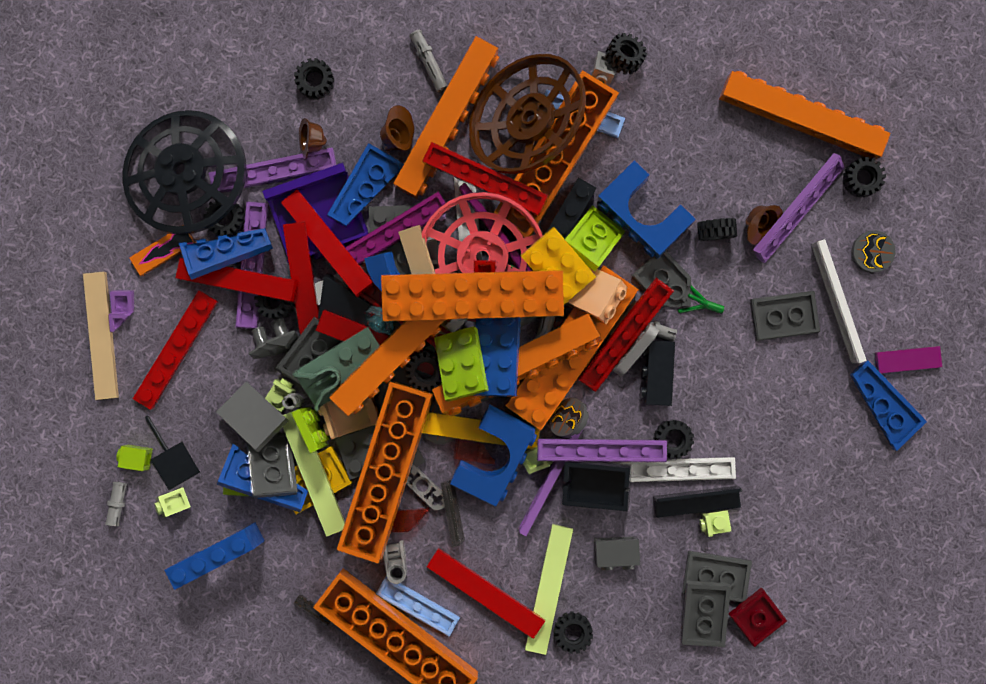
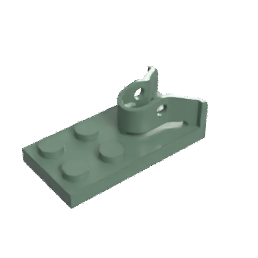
M369 327L295 370L292 375L298 379L315 405V411H318L322 405L331 401L330 395L380 345Z

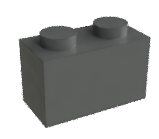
M636 536L594 538L595 564L597 567H601V570H613V567L622 566V569H634L635 566L640 565L639 539Z

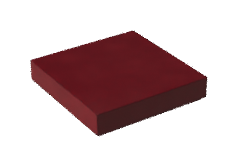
M762 587L728 613L753 647L757 646L787 622L786 618Z

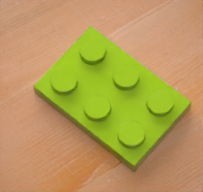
M592 205L565 240L584 263L593 271H596L625 233V230Z
M475 326L434 338L445 401L449 402L489 391L478 330Z
M311 407L292 412L310 453L328 445L329 436L326 435L324 428L321 429L318 423L320 416L315 409L312 410Z

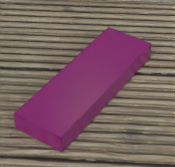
M940 346L875 352L876 369L880 373L943 367Z

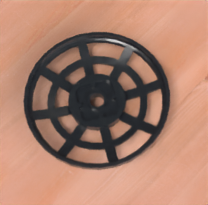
M185 110L163 115L143 128L128 149L122 170V184L127 201L140 219L157 230L179 235L193 234L206 230L226 217L241 196L247 174L244 149L235 133L224 122L210 114ZM198 116L212 123L202 131L190 126H180V117ZM171 119L170 129L159 133L150 142L143 138L156 125ZM221 128L230 138L236 155L223 156L219 145L211 135ZM180 133H192L198 135V137L189 145L181 143ZM171 135L172 145L166 147L163 151L154 146L164 137ZM207 141L212 147L215 157L204 159L198 150ZM139 145L144 150L139 159L137 174L128 177L134 150ZM151 153L157 158L154 169L144 171L147 155ZM184 164V171L181 174H177L176 168ZM237 164L236 181L232 192L227 197L218 191L223 178L224 165ZM217 166L215 178L212 185L204 181L207 167ZM156 178L160 185L154 197L149 192L145 180ZM138 182L143 195L150 202L145 214L135 204L129 190L130 185ZM198 187L206 192L198 200L188 203L187 194L195 191ZM167 191L178 195L180 206L167 205L161 202ZM212 197L223 204L211 216L193 224L190 211L203 206ZM157 208L167 212L181 213L184 226L165 225L154 221L152 218Z

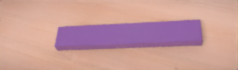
M327 148L318 152L308 153L306 160L303 159V154L246 165L247 174L244 188L306 176L336 165L333 148ZM237 167L224 169L218 191L221 193L232 191L236 181ZM216 171L209 172L211 185L215 178Z
M834 153L753 249L761 262H767L844 170L845 167L840 155Z
M246 202L244 232L266 229L268 203ZM264 252L242 260L240 269L263 274ZM238 291L236 328L255 329L258 327L259 312L257 310L259 307H255V303H258V300H254V296L259 295Z
M581 432L578 435L574 434L570 439H578ZM566 461L553 462L518 528L520 534L527 536Z
M537 439V461L667 462V441Z

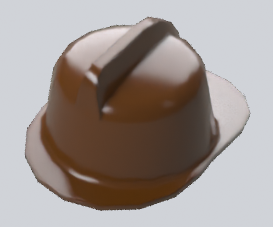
M395 105L390 108L386 123L381 128L380 138L384 143L385 151H407L411 147L415 127L411 113L403 106Z
M303 118L299 127V145L303 153V159L306 160L308 153L320 151L322 146L327 143V139L319 124L309 122L306 118Z
M761 205L752 209L745 220L748 226L747 239L750 244H758L782 216L783 211L780 206Z

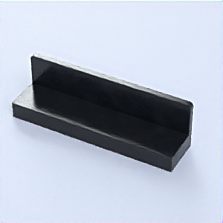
M730 486L653 496L655 514L657 518L741 508L739 492H742V488Z

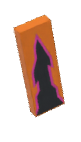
M167 234L129 257L139 275L144 276L180 254L179 243L187 242V244H193L196 242L191 234Z

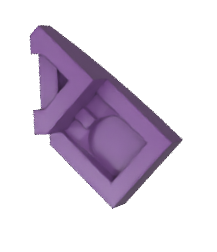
M134 290L110 291L112 312L109 314L110 332L116 331L134 312Z

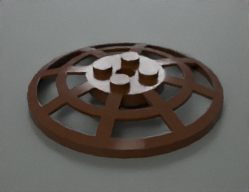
M552 54L529 55L512 62L499 71L481 91L471 113L469 137L477 157L492 170L505 174L529 172L554 159L575 136L585 112L586 90L578 71L567 60ZM537 65H555L564 70L557 81L549 77H538ZM528 68L529 79L518 84L508 93L500 86L513 74ZM570 74L575 78L580 89V100L572 104L570 95L564 87ZM538 85L553 86V89L546 97L538 93ZM530 87V94L518 100L513 98L522 90ZM561 92L565 107L555 110L552 102ZM496 93L502 100L495 110L492 122L480 123L489 97ZM508 104L511 109L508 112L506 121H500L502 112ZM578 110L570 131L562 139L560 136L567 127L570 114ZM534 115L533 119L527 122L529 116ZM564 116L558 132L554 133L551 130L554 120ZM507 129L512 137L502 144L498 130ZM479 131H491L492 140L497 148L488 157L481 147ZM545 136L550 140L541 148L533 151L534 143ZM517 142L526 143L524 153H515L509 151V149ZM553 144L557 146L545 157L530 164L532 157L545 152ZM503 154L512 159H522L519 168H503L493 162Z

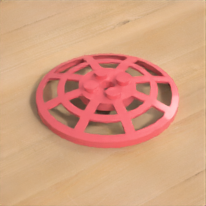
M487 192L470 193L448 201L430 217L421 234L425 242H427L428 236L440 241L438 249L439 268L434 269L435 274L451 273L460 270L462 273H474V260H477V254L480 251H485L488 254V261L496 260L495 272L526 271L527 263L522 257L519 269L508 264V252L520 249L522 254L527 250L526 246L534 244L543 236L539 225L532 215L520 204L502 195ZM490 199L502 202L503 205L498 214L490 212L471 213L467 201ZM459 204L463 217L453 222L445 233L433 229L436 221L446 211ZM511 207L527 219L535 232L534 235L523 238L518 228L506 219ZM486 218L495 220L490 232L478 231L474 219ZM466 222L470 235L462 242L451 237V234ZM503 225L512 231L517 239L516 241L505 244L498 236ZM446 245L458 249L457 261L448 265L445 264ZM476 318L468 319L467 321L476 322Z

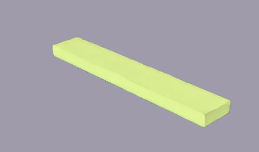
M292 412L284 414L289 420L283 426L284 432L325 535L327 537L340 532L344 528L345 520L318 452H309Z
M556 524L551 526L533 609L535 613L545 619V622L534 639L530 636L527 637L526 651L544 655L547 653L573 528Z

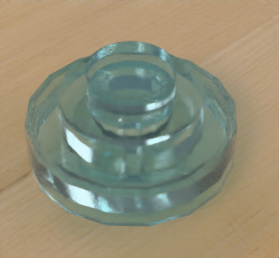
M371 306L365 312L367 323L375 332L389 334L395 328L394 321H383L381 307Z

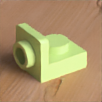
M284 378L281 380L275 379L273 381L274 385L265 397L280 412H283L285 409L282 404V400H285L284 397L296 392L292 388L293 384Z
M537 447L525 451L527 456L523 465L529 474L549 467L553 463V461H537Z
M183 487L157 497V502L154 503L157 514H162L163 518L191 507Z
M727 509L701 513L702 519L699 520L701 532H705L706 536L713 537V534L731 531Z

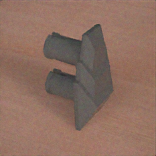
M282 318L276 319L271 323L276 335L272 339L268 340L264 327H257L252 330L257 346L249 352V355L253 359H259L288 352L299 337L295 331L288 332L285 321Z

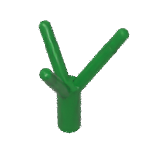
M691 285L690 290L696 296L688 294V298L702 305L678 310V313L708 309L722 314L724 306L706 300Z

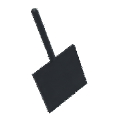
M148 415L145 416L147 423L164 449L163 453L152 458L151 461L168 490L200 473L184 443L180 442L168 449Z

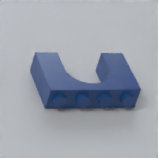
M634 160L598 196V206L603 212H609L614 217L613 221L620 228L624 226L629 231V237L636 243L639 241L644 246V251L650 257L655 256L658 259L693 225L696 219L680 204L659 224L643 225L637 222L630 214L628 202L648 181L649 174Z
M489 404L480 421L479 428L505 442L510 452L509 460L502 468L495 471H484L460 460L450 484L497 506L499 501H504L508 492L506 487L509 482H514L518 473L515 470L518 464L522 465L527 456L525 451L528 445H533L537 435L534 434V426Z
M256 522L214 545L178 561L164 571L175 590L255 549L265 540Z

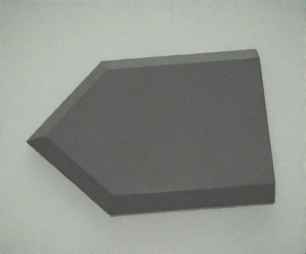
M667 251L658 259L655 256L651 257L632 275L645 291L656 277L674 290L662 307H691V299L688 298L691 288V277Z

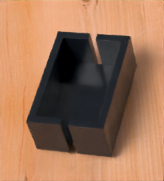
M566 461L564 482L567 483L563 486L562 505L627 512L630 505L631 488L629 487L631 485L632 465Z

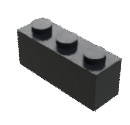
M578 177L547 232L552 227H555L562 237L566 239L589 203L596 187Z
M652 341L642 353V357L646 358V364L641 369V378L645 379L644 387H641L640 400H644L643 404L672 406L675 342Z

